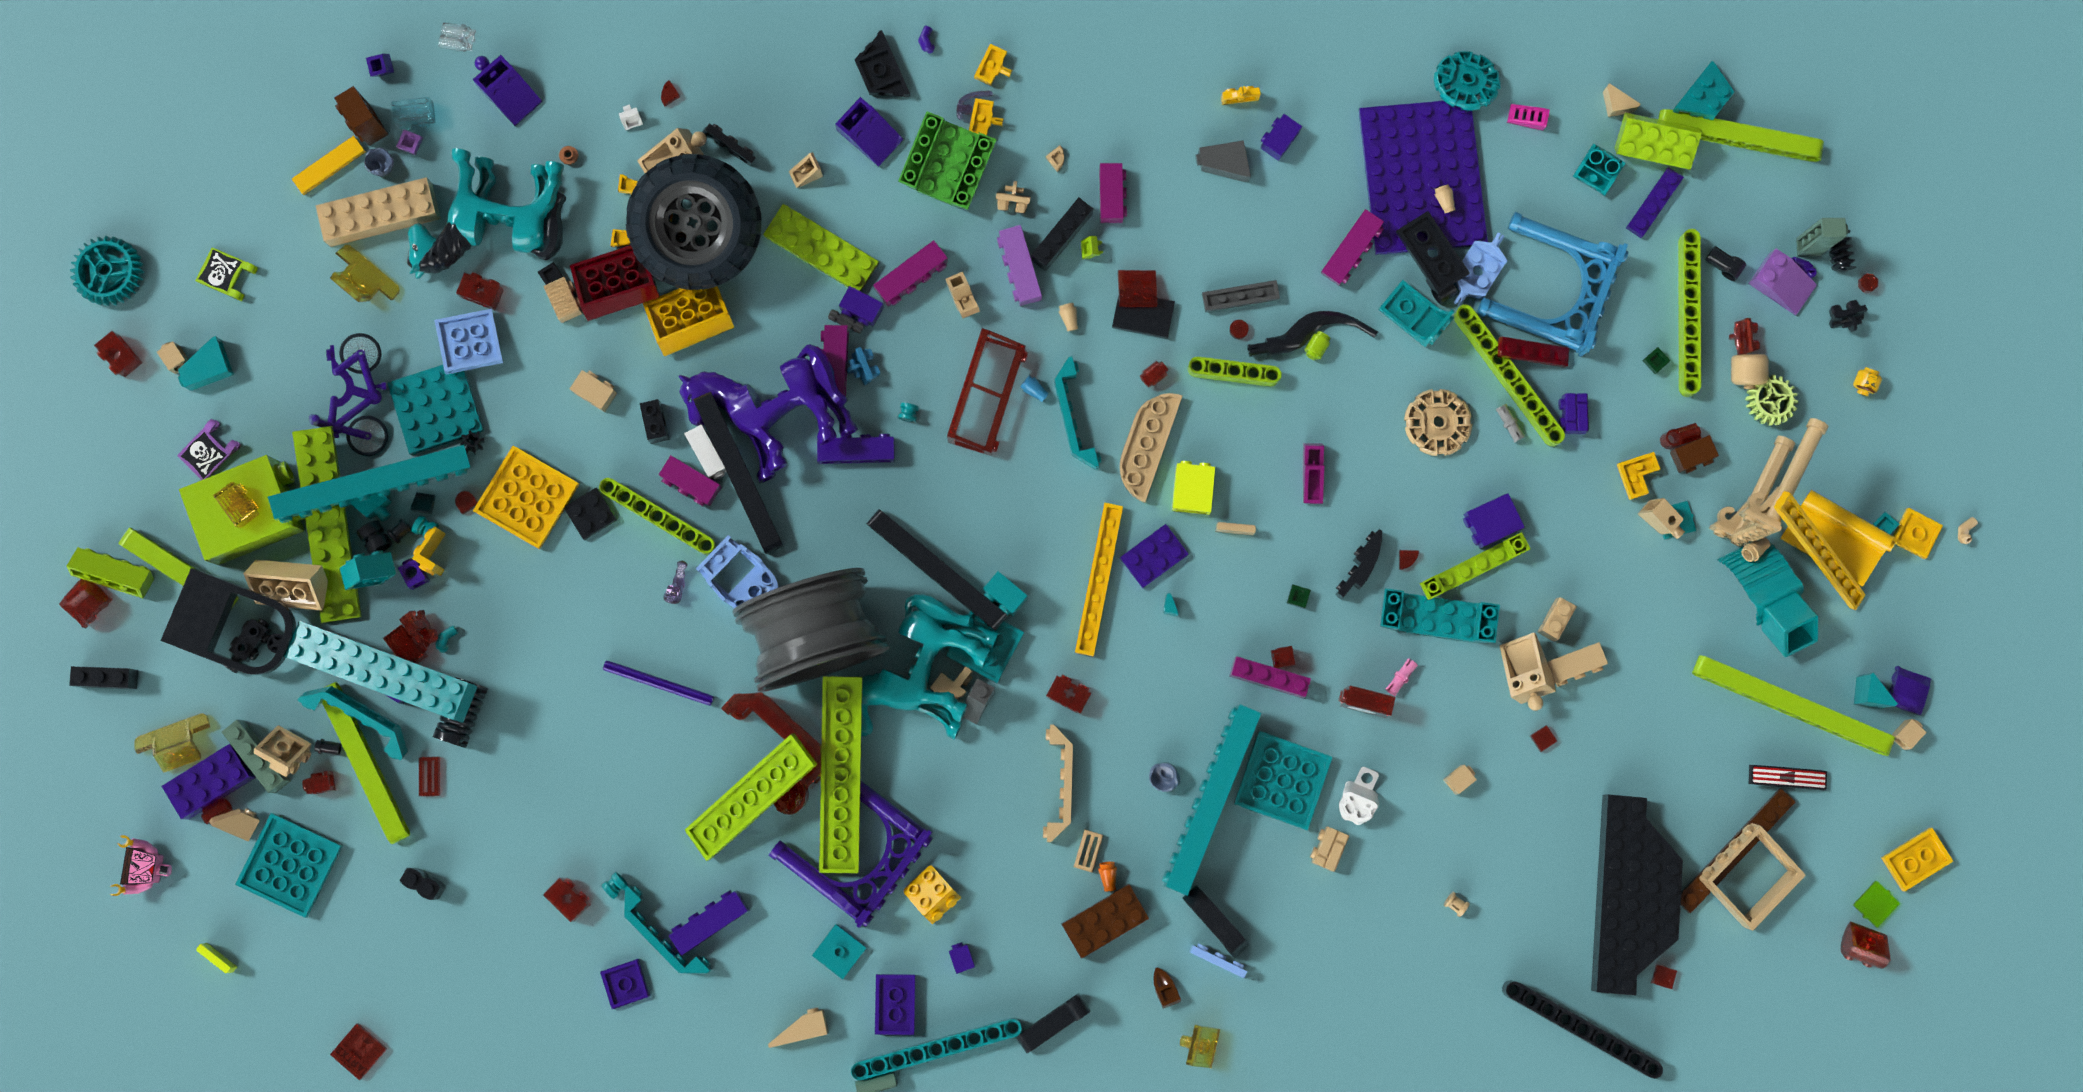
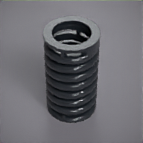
M460 679L478 686L464 722L461 723L440 716L439 719L442 722L437 723L432 737L466 748L468 744L466 741H469L470 737L465 734L472 733L470 727L475 726V722L472 720H476L478 716L475 713L480 712V708L477 706H482L483 701L478 698L484 699L488 688Z

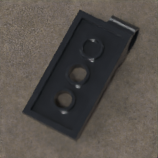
M1429 211L1398 229L1395 233L1426 277V283L1430 287L1433 297L1439 304H1442L1457 294L1454 283L1469 275L1470 272ZM1417 234H1426L1427 240L1424 242L1419 241ZM1428 249H1436L1438 255L1436 257H1430L1428 255Z

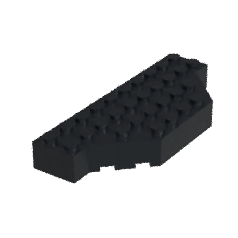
M1610 794L1602 795L1591 991L1636 996L1637 975L1679 940L1683 860L1646 818L1647 798Z

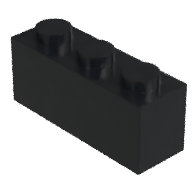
M71 666L69 686L137 689L138 670L130 668Z

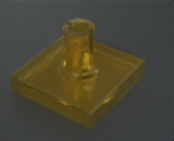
M1195 1025L1192 1037L1186 1035L1181 1037L1180 1046L1189 1049L1187 1065L1212 1068L1220 1029Z

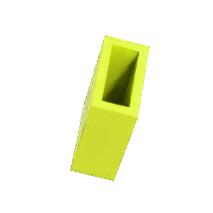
M1191 461L1177 463L1172 511L1210 515L1215 467H1212L1210 463H1200L1199 465H1192Z

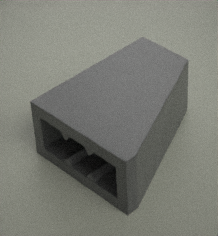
M1244 140L1199 148L1198 154L1195 157L1197 166L1200 165L1201 171L1242 182H1249L1250 171Z
M977 679L965 703L968 706L963 718L977 725L995 692V688Z

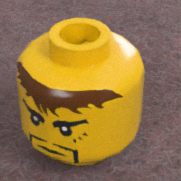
M1867 367L1864 370H1859L1853 382L1854 388L1858 389L1857 393L1868 396L1869 393H1877L1882 381V377L1879 375L1880 372Z

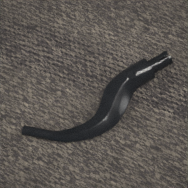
M1318 311L1303 316L1283 335L1266 338L1263 343L1247 345V350L1249 351V357L1266 353L1268 357L1289 353L1303 347L1318 328L1327 324L1352 325L1375 338L1378 331L1347 314L1333 311Z

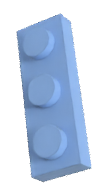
M1199 943L1197 947L1192 945L1190 953L1245 978L1247 973L1243 969L1245 965L1236 961L1229 963L1225 961L1226 956L1218 952L1213 955L1208 952L1209 948Z

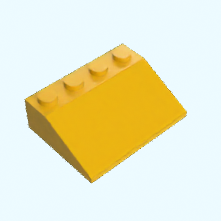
M718 286L699 290L679 288L660 296V298L643 303L654 336L664 356L735 328Z

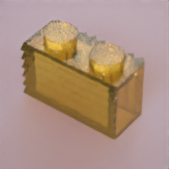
M232 481L213 496L233 524L238 528H242L260 515L257 511L259 507L253 499L249 500L246 496L248 492L241 483L237 484Z

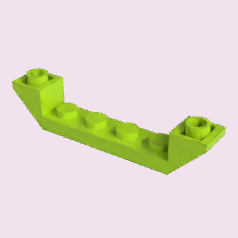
M1521 532L1419 584L1427 599L1430 600L1521 555L1531 548Z

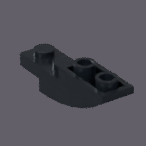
M1380 529L1376 532L1372 530L1365 539L1368 541L1364 547L1360 545L1354 552L1356 557L1353 561L1359 566L1354 565L1348 572L1350 577L1346 582L1342 580L1336 587L1338 592L1335 595L1338 598H1344L1353 585L1357 589L1362 588L1369 578L1381 548L1382 531Z

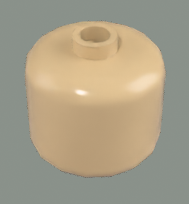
M1744 354L1732 356L1731 382L1733 384L1744 385V389H1756L1755 385H1763L1768 382L1769 359L1767 355Z

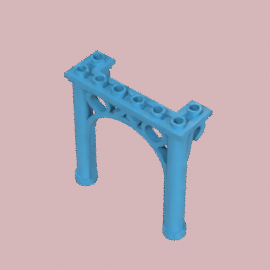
M1514 212L1508 230L1562 249L1574 258L1581 272L1582 283L1579 297L1570 311L1555 319L1537 318L1484 297L1479 304L1476 314L1483 318L1486 316L1576 350L1575 352L1578 353V356L1582 357L1586 352L1589 353L1590 349H1593L1597 342L1595 335L1599 325L1596 323L1605 311L1603 304L1604 301H1608L1611 294L1609 287L1611 284H1614L1617 278L1616 268L1617 266L1620 267L1621 263L1625 262L1629 252L1626 251L1628 244H1619L1617 247L1607 242L1595 244L1525 218L1522 214ZM1580 255L1586 256L1594 260H1591L1587 264H1585ZM1591 265H1597L1600 268L1601 272L1598 279H1592L1588 275L1587 268ZM1600 282L1595 296L1591 291V285H1588V283L1594 285ZM1586 304H1592L1588 316L1584 311L1577 309H1582ZM1572 315L1581 316L1582 324L1580 329L1571 327L1569 317ZM1564 321L1566 330L1553 325Z

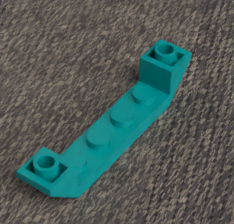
M1070 356L1054 379L1055 389L1071 455L1096 470L1099 468V463H1102L1100 453L1095 451V447L1079 450L1082 448L1080 437L1076 438L1075 430H1078L1076 419H1072L1070 413L1073 412L1071 400L1067 401L1066 397L1069 390L1067 382L1063 383V381L1076 378V372H1079L1077 361H1073V357Z
M333 686L306 691L298 698L297 701L302 703L305 708L314 711L321 705L323 700H326L329 705L340 708L346 715L359 719L363 725L376 729L380 735L391 738L384 749L388 756L401 761L407 754L406 743L401 727Z
M627 886L625 888L624 917L678 973H709L712 968L710 967V961L706 957L698 955L686 965L684 957L679 953L675 954L671 950L672 945L666 939L662 941L657 936L659 932L652 925L648 926L644 922L645 917L640 912L633 911L644 900L642 897L643 893L636 886Z

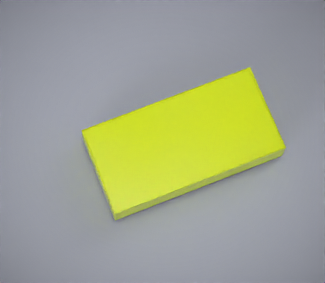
M202 943L196 949L197 952L225 974L232 973L237 968L235 964L208 943Z

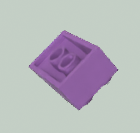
M1777 248L1767 255L1748 283L1795 316L1817 286L1793 259Z

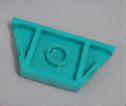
M1710 62L1675 106L1673 112L1679 113L1683 111L1690 113V116L1703 117L1709 120L1715 119L1734 94V90L1715 62Z

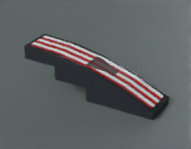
M1749 765L1748 784L1826 790L1827 771Z

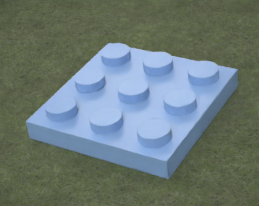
M492 309L434 320L445 374L503 363Z

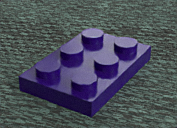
M1165 524L1122 555L1120 560L1143 589L1189 554Z
M876 974L875 1035L915 1034L916 974Z

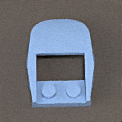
M729 535L696 568L718 597L732 606V608H736L756 596L778 588L775 576L762 560L742 544L731 539ZM741 552L755 567L728 594L713 579Z

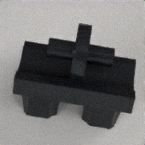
M1857 300L1848 302L1846 304L1847 310L1844 311L1840 305H1834L1830 308V327L1834 328L1842 325L1843 329L1848 327L1851 332L1857 330L1858 324H1862L1864 312L1868 310L1866 305L1861 306Z

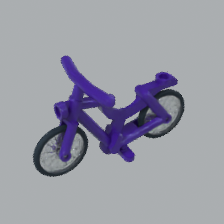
M356 333L348 336L340 346L341 364L338 365L336 362L334 345H330V349H326L327 361H331L332 374L343 378L346 384V391L339 399L337 396L330 398L327 421L321 420L317 414L309 415V421L311 425L318 427L333 426L334 438H339V433L346 434L348 445L354 452L363 456H372L381 452L387 444L388 431L385 424L376 417L361 416L353 420L348 427L344 426V424L369 405L381 402L382 394L376 388L386 390V382H380V384L375 385L371 375V371L378 366L381 360L382 352L379 343L368 334ZM346 369L353 373L363 374L367 390L354 386L353 379ZM352 395L364 398L362 402L336 421L337 407L346 404Z

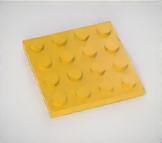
M512 446L473 511L534 547L541 549L563 513L565 506H567L580 484L519 448Z

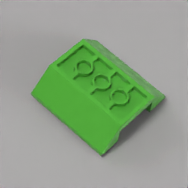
M926 111L898 182L951 206L968 210L997 139L980 132L979 134L945 121L943 117Z

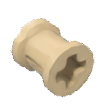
M1454 891L1443 904V906L1454 910L1458 917H1461L1470 905L1468 901L1464 902L1457 897Z

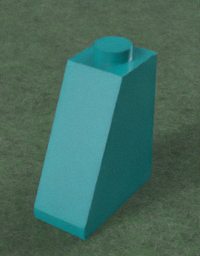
M216 336L206 342L178 369L180 374L178 380L181 386L190 391L234 375L223 341Z

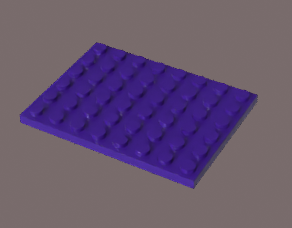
M1445 101L1359 108L1369 208L1372 214L1384 221L1382 225L1384 230L1379 237L1374 236L1373 238L1375 255L1408 252L1395 232L1429 211L1453 248L1471 247L1475 241L1488 242L1472 111L1461 110L1462 108L1458 106L1452 107ZM1449 184L1453 190L1456 210L1445 214L1434 195L1436 194L1434 189ZM1417 234L1419 241L1424 242L1427 240L1426 234Z

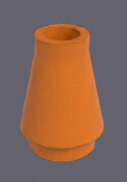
M1115 862L1100 863L1098 871L1104 891L1116 890L1117 866H1115Z

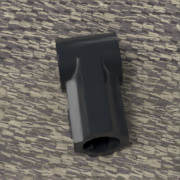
M1717 246L1713 247L1705 261L1722 271V275L1731 281H1736L1746 267L1745 261L1741 258L1730 256Z

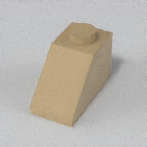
M238 808L212 817L209 822L213 827L249 841L260 820L256 816V812L248 808L245 811Z

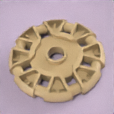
M1430 389L1418 394L1415 397V401L1408 405L1404 416V421H1406L1405 432L1410 442L1417 445L1421 452L1431 456H1437V454L1450 455L1461 449V445L1467 442L1471 435L1473 426L1470 420L1472 417L1471 411L1464 400L1461 401L1454 392L1445 389H1439V391ZM1434 398H1439L1440 403H1434ZM1451 402L1457 406L1454 411L1449 407ZM1421 404L1426 407L1423 411L1418 408ZM1434 418H1442L1444 421L1443 426L1437 427L1434 424ZM1458 418L1463 419V424H1458ZM1414 420H1419V426H1414ZM1454 433L1458 435L1456 440L1451 437ZM1422 434L1428 439L1426 442L1420 439ZM1437 441H1443V447H1437Z

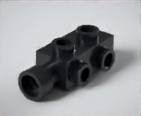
M253 618L250 621L247 620L242 626L243 631L239 637L236 636L230 643L231 648L229 651L233 653L231 659L241 663L243 661H254L260 653L258 649L261 644L265 645L271 636L269 633L272 630L268 628L270 624L261 618L258 621ZM254 628H256L257 633L255 635H252L251 632ZM242 644L245 645L244 651H240ZM225 666L227 669L237 674L238 670Z

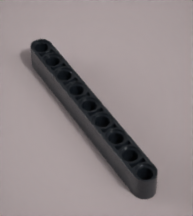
M711 391L694 398L693 401L765 554L783 547Z
M878 509L866 523L991 629L996 631L1008 616L883 511Z
M1509 980L1503 984L1502 992L1509 999L1647 1077L1657 1079L1662 1075V1065L1653 1058L1519 982ZM1514 984L1517 987V992L1511 995L1509 987ZM1532 994L1534 997V1002L1531 1005H1528L1526 1002V998L1528 995ZM1547 1004L1551 1006V1012L1548 1015L1543 1011L1544 1006ZM1567 1014L1569 1020L1567 1024L1563 1025L1561 1017ZM1581 1024L1586 1026L1584 1034H1579L1578 1032ZM1599 1034L1603 1036L1601 1044L1596 1043V1036ZM1616 1044H1619L1621 1047L1618 1054L1613 1052V1047ZM1633 1054L1638 1056V1061L1635 1064L1631 1063V1056ZM1654 1064L1655 1071L1654 1073L1650 1074L1648 1072L1649 1065Z

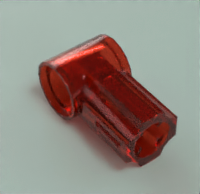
M1693 423L1677 429H1671L1661 435L1660 444L1665 449H1671L1675 446L1701 439L1700 427ZM1669 435H1671L1674 438V443H1671L1669 441Z

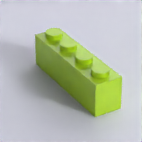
M77 547L66 565L71 576L142 599L154 581L152 573L147 567H138L126 560L119 561L110 555H101L89 548L82 549Z

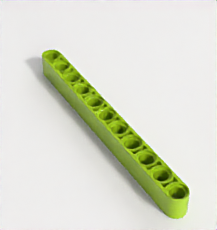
M1698 656L1692 671L1694 676L1878 754L1889 756L1895 741V737L1706 656Z

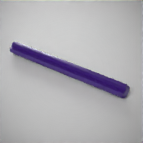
M605 661L603 665L604 671L709 706L712 705L714 700L712 695L610 661Z

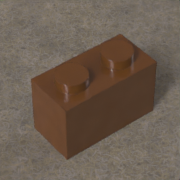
M1710 435L1670 452L1678 472L1685 471L1686 474L1697 470L1696 466L1703 464L1705 467L1714 463L1713 459L1719 456Z

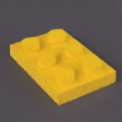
M1933 828L1926 829L1881 857L1902 891H1907L1953 862V859Z

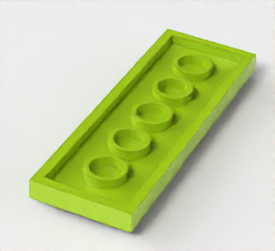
M782 204L763 234L765 238L844 286H851L859 291H862L879 264V261L785 204Z

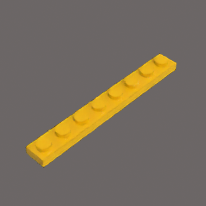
M1104 502L1075 653L1094 657L1123 506Z

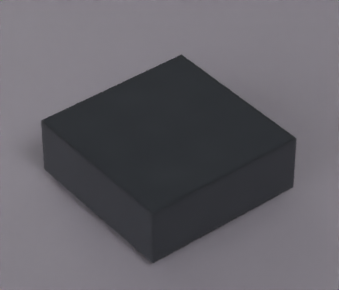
M554 262L538 271L545 284L563 277Z

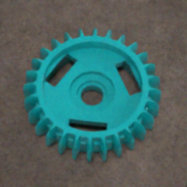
M105 236L104 239L97 237V242L90 239L91 245L84 243V250L78 248L80 255H74L77 261L71 262L75 268L70 269L75 275L70 278L75 281L73 285L77 288L76 291L82 294L83 298L98 305L104 304L109 306L110 303L117 305V300L124 303L123 297L131 299L130 292L136 294L134 287H140L137 281L143 280L139 274L144 273L140 269L144 264L139 261L141 256L137 254L138 251L132 248L131 244L114 236L112 238ZM108 249H114L123 252L124 255L122 258L106 252ZM88 265L90 270V283H87L86 281V269ZM104 265H109V273L102 275L101 268ZM126 279L119 288L111 292V289Z

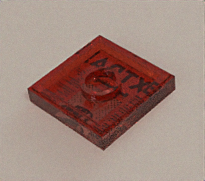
M357 1023L330 1055L358 1080H361L387 1048Z

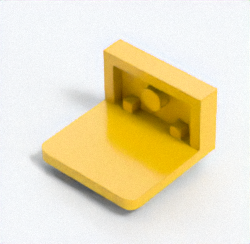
M435 526L426 532L425 540L415 548L412 559L420 563L419 568L432 576L435 573L441 576L445 569L429 559L446 533Z
M931 865L903 890L904 894L931 924L940 920L943 914L954 907L957 901L961 899L960 895Z

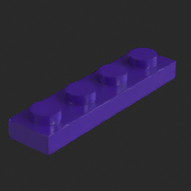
M1668 167L1626 226V229L1642 238L1684 177Z

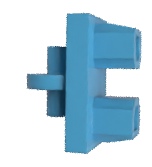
M861 347L856 348L855 352L851 354L853 359L849 360L850 367L846 371L848 374L853 373L855 378L860 377L863 385H867L872 379L880 375V370L877 365L869 367L867 363L874 358L871 349L862 350Z

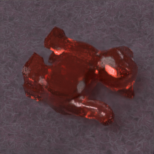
M415 610L409 611L399 619L404 625L406 632L413 636L418 645L424 644L425 647H428L437 640V630L430 627L424 610H419L417 616Z

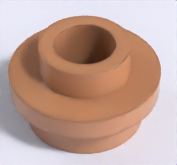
M565 146L560 150L559 158L564 164L571 165L577 161L578 152L572 146ZM571 152L570 157H565V154Z

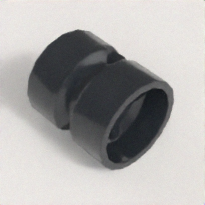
M379 520L363 525L356 532L361 542L366 543L364 547L369 555L376 551L384 552L392 545L388 535L383 534L384 528Z

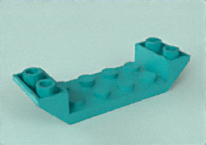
M1385 588L1380 627L1398 632L1468 642L1496 643L1500 604L1486 602L1471 603L1436 597L1428 600L1426 596Z

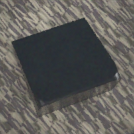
M416 492L410 510L432 514L436 496Z

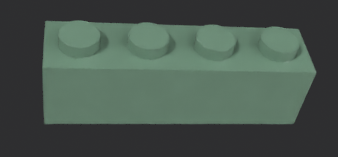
M1821 218L1796 238L1797 256H1821L1844 239L1848 234V225L1845 218Z
M236 720L222 731V734L268 793H277L291 782L288 776L285 777L269 768L270 762L254 754V748L261 741L245 721Z

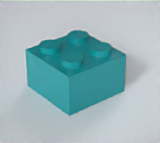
M376 551L368 556H365V553L353 556V559L347 560L346 564L340 567L345 590L381 585L396 575L391 552L383 553V551Z
M999 571L983 588L984 596L992 603L998 604V608L1007 616L1011 615L1013 617L1028 600V596Z

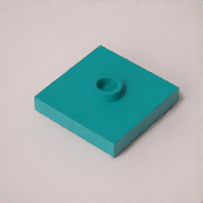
M835 924L812 956L843 980L867 947Z

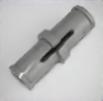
M1507 404L1497 408L1496 411L1504 422L1503 426L1508 429L1514 443L1524 438L1525 435H1523L1517 424L1518 420L1513 417Z

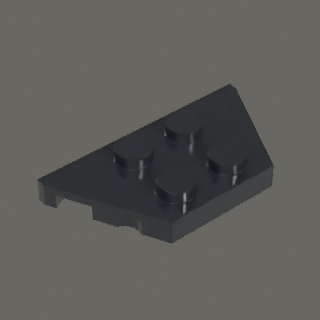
M880 30L875 39L869 42L865 50L854 59L869 95L909 97L910 92L885 35Z

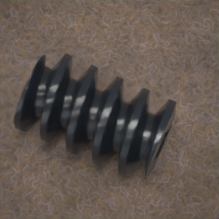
M1845 237L1830 248L1832 250L1829 252V256L1833 257L1830 259V263L1834 264L1831 267L1833 271L1843 272L1856 268V266L1850 265L1855 262V259H1849L1850 256L1854 255V252L1848 251V249L1853 247V244H1847L1848 241L1852 240V237Z

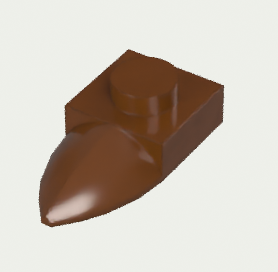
M1155 968L1153 976L1154 987L1162 1008L1164 1009L1181 1002L1171 977L1162 969Z

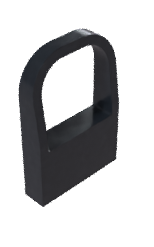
M191 568L160 641L243 673L264 675L276 670L286 658L284 656L296 629V621L292 611L284 603L206 572ZM237 594L275 608L284 619L285 631L276 654L270 662L263 666L252 667L214 652Z

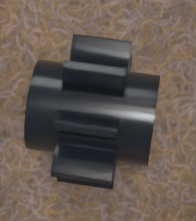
M469 430V434L466 436L462 435V439L465 441L461 442L460 445L466 446V453L470 451L476 455L478 449L483 450L480 443L485 441L484 438H479V431L475 434ZM470 440H474L475 445H471Z

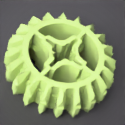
M1771 375L1767 383L1755 385L1756 389L1747 390L1750 396H1747L1745 400L1750 403L1746 407L1752 409L1749 414H1755L1754 420L1761 418L1760 423L1765 424L1767 422L1768 426H1772L1773 423L1777 426L1781 422H1787L1788 418L1793 417L1792 412L1797 410L1794 405L1799 402L1794 399L1798 393H1792L1795 386L1789 387L1788 380L1783 382V377L1780 376L1777 379L1776 375ZM1764 387V397L1759 400V393ZM1775 388L1778 389L1782 394L1776 392ZM1770 398V399H1773V400H1776V401L1773 402V401H1766V400H1768V399ZM1785 400L1784 409L1780 413V402Z

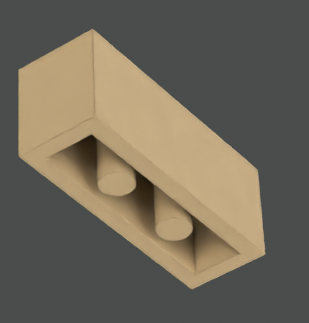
M1600 642L1548 661L1554 684L1557 687L1567 684V679L1574 677L1577 680L1585 677V672L1592 670V673L1604 670L1603 666L1608 664Z

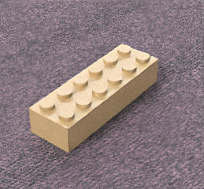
M427 177L315 205L323 240L330 247L408 228L416 223L423 224L441 219L433 184Z

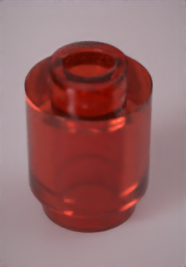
M1155 361L1144 369L1139 377L1149 388L1150 386H1155L1168 376L1166 373L1168 368L1162 361L1160 363Z
M226 798L218 799L202 809L203 814H201V817L206 824H210L209 821L212 817L233 811V808Z

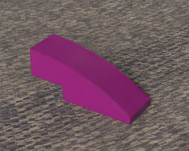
M1303 443V503L1323 504L1324 445L1322 443Z

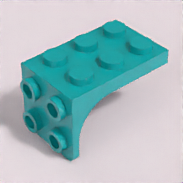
M1404 280L1399 283L1378 309L1424 347L1428 343L1433 345L1442 334L1440 329L1444 331L1454 319L1452 314L1455 312L1453 309L1451 311H1444L1438 308Z

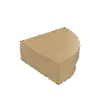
M1061 145L1046 156L1047 161L1056 172L1062 168L1064 163V151Z

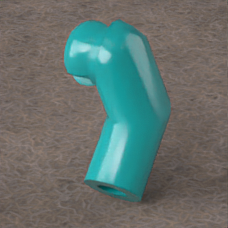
M454 625L439 633L435 647L440 653L448 651V639L458 634Z

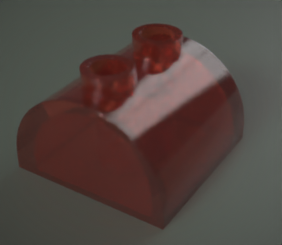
M1849 922L1841 941V953L1850 961L1854 959L1861 961L1864 966L1869 968L1872 966L1879 969L1885 968L1891 961L1887 935L1857 923Z

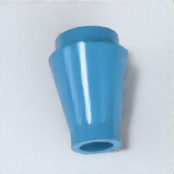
M1030 375L1020 386L1023 392L1041 402L1049 394L1038 380Z

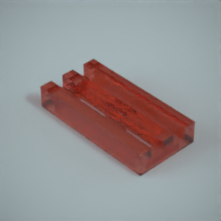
M419 757L420 797L440 796V757ZM424 761H427V792H424ZM432 761H434V792H432Z

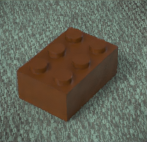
M354 86L334 97L337 102L335 105L336 109L343 115L346 125L361 142L365 141L371 146L389 135L371 105Z

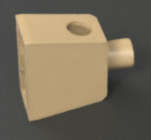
M1665 498L1649 500L1638 513L1643 520L1660 534H1672L1678 539L1685 532L1679 526L1683 518Z

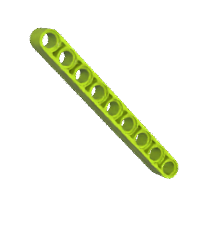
M1662 109L1659 113V120L1699 128L1702 133L1700 140L1810 162H1818L1822 158L1824 141L1818 138L1716 118L1709 120L1703 117L1690 116V113L1680 111L1675 113L1670 109Z
M1688 229L1678 240L1679 392L1684 397H1691L1701 389V237L1696 229ZM1686 236H1690L1693 243L1688 242ZM1686 254L1691 255L1693 261H1689L1686 258ZM1686 272L1692 274L1693 280L1687 278ZM1686 291H1690L1693 294V298H1689L1686 295ZM1686 309L1693 312V317L1686 313ZM1687 327L1692 329L1693 335L1687 333ZM1687 346L1693 349V354L1687 351ZM1687 364L1692 366L1693 372L1687 370ZM1687 383L1693 386V391L1687 389Z
M1461 305L1454 313L1456 324L1545 444L1550 447L1560 444L1565 438L1563 429L1510 358L1499 357L1501 364L1494 362L1493 358L1498 357L1497 340L1471 306ZM1460 311L1466 312L1468 318H1462L1460 316ZM1471 327H1477L1479 334L1473 333ZM1482 342H1488L1490 344V349H1485L1482 345ZM1505 372H1510L1513 376V379H1507L1505 377ZM1516 387H1521L1524 390V395L1518 394ZM1528 402H1532L1535 405V410L1528 408ZM1540 417L1547 421L1546 426L1540 424ZM1550 434H1557L1558 441L1552 440Z
M334 682L326 686H333L334 688L343 692L342 688L337 682ZM323 700L322 704L387 840L393 845L410 836V830L356 718L346 715L340 708L333 707L326 700Z

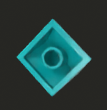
M1874 672L1859 675L1856 678L1854 705L1881 709L1894 707L1898 704Z

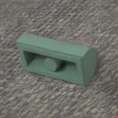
M894 1071L855 1081L857 1092H880L898 1086Z

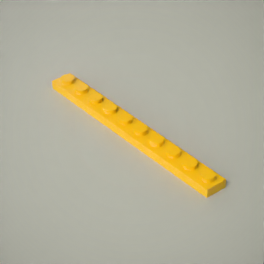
M1784 491L1780 498L1777 499L1774 509L1848 607L1857 610L1866 594L1793 495Z

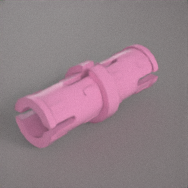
M1408 658L1402 668L1396 671L1395 677L1386 687V691L1396 696L1404 683L1409 681L1408 678L1418 666L1417 663Z

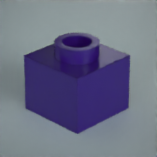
M379 54L366 58L370 77L394 73L390 54Z

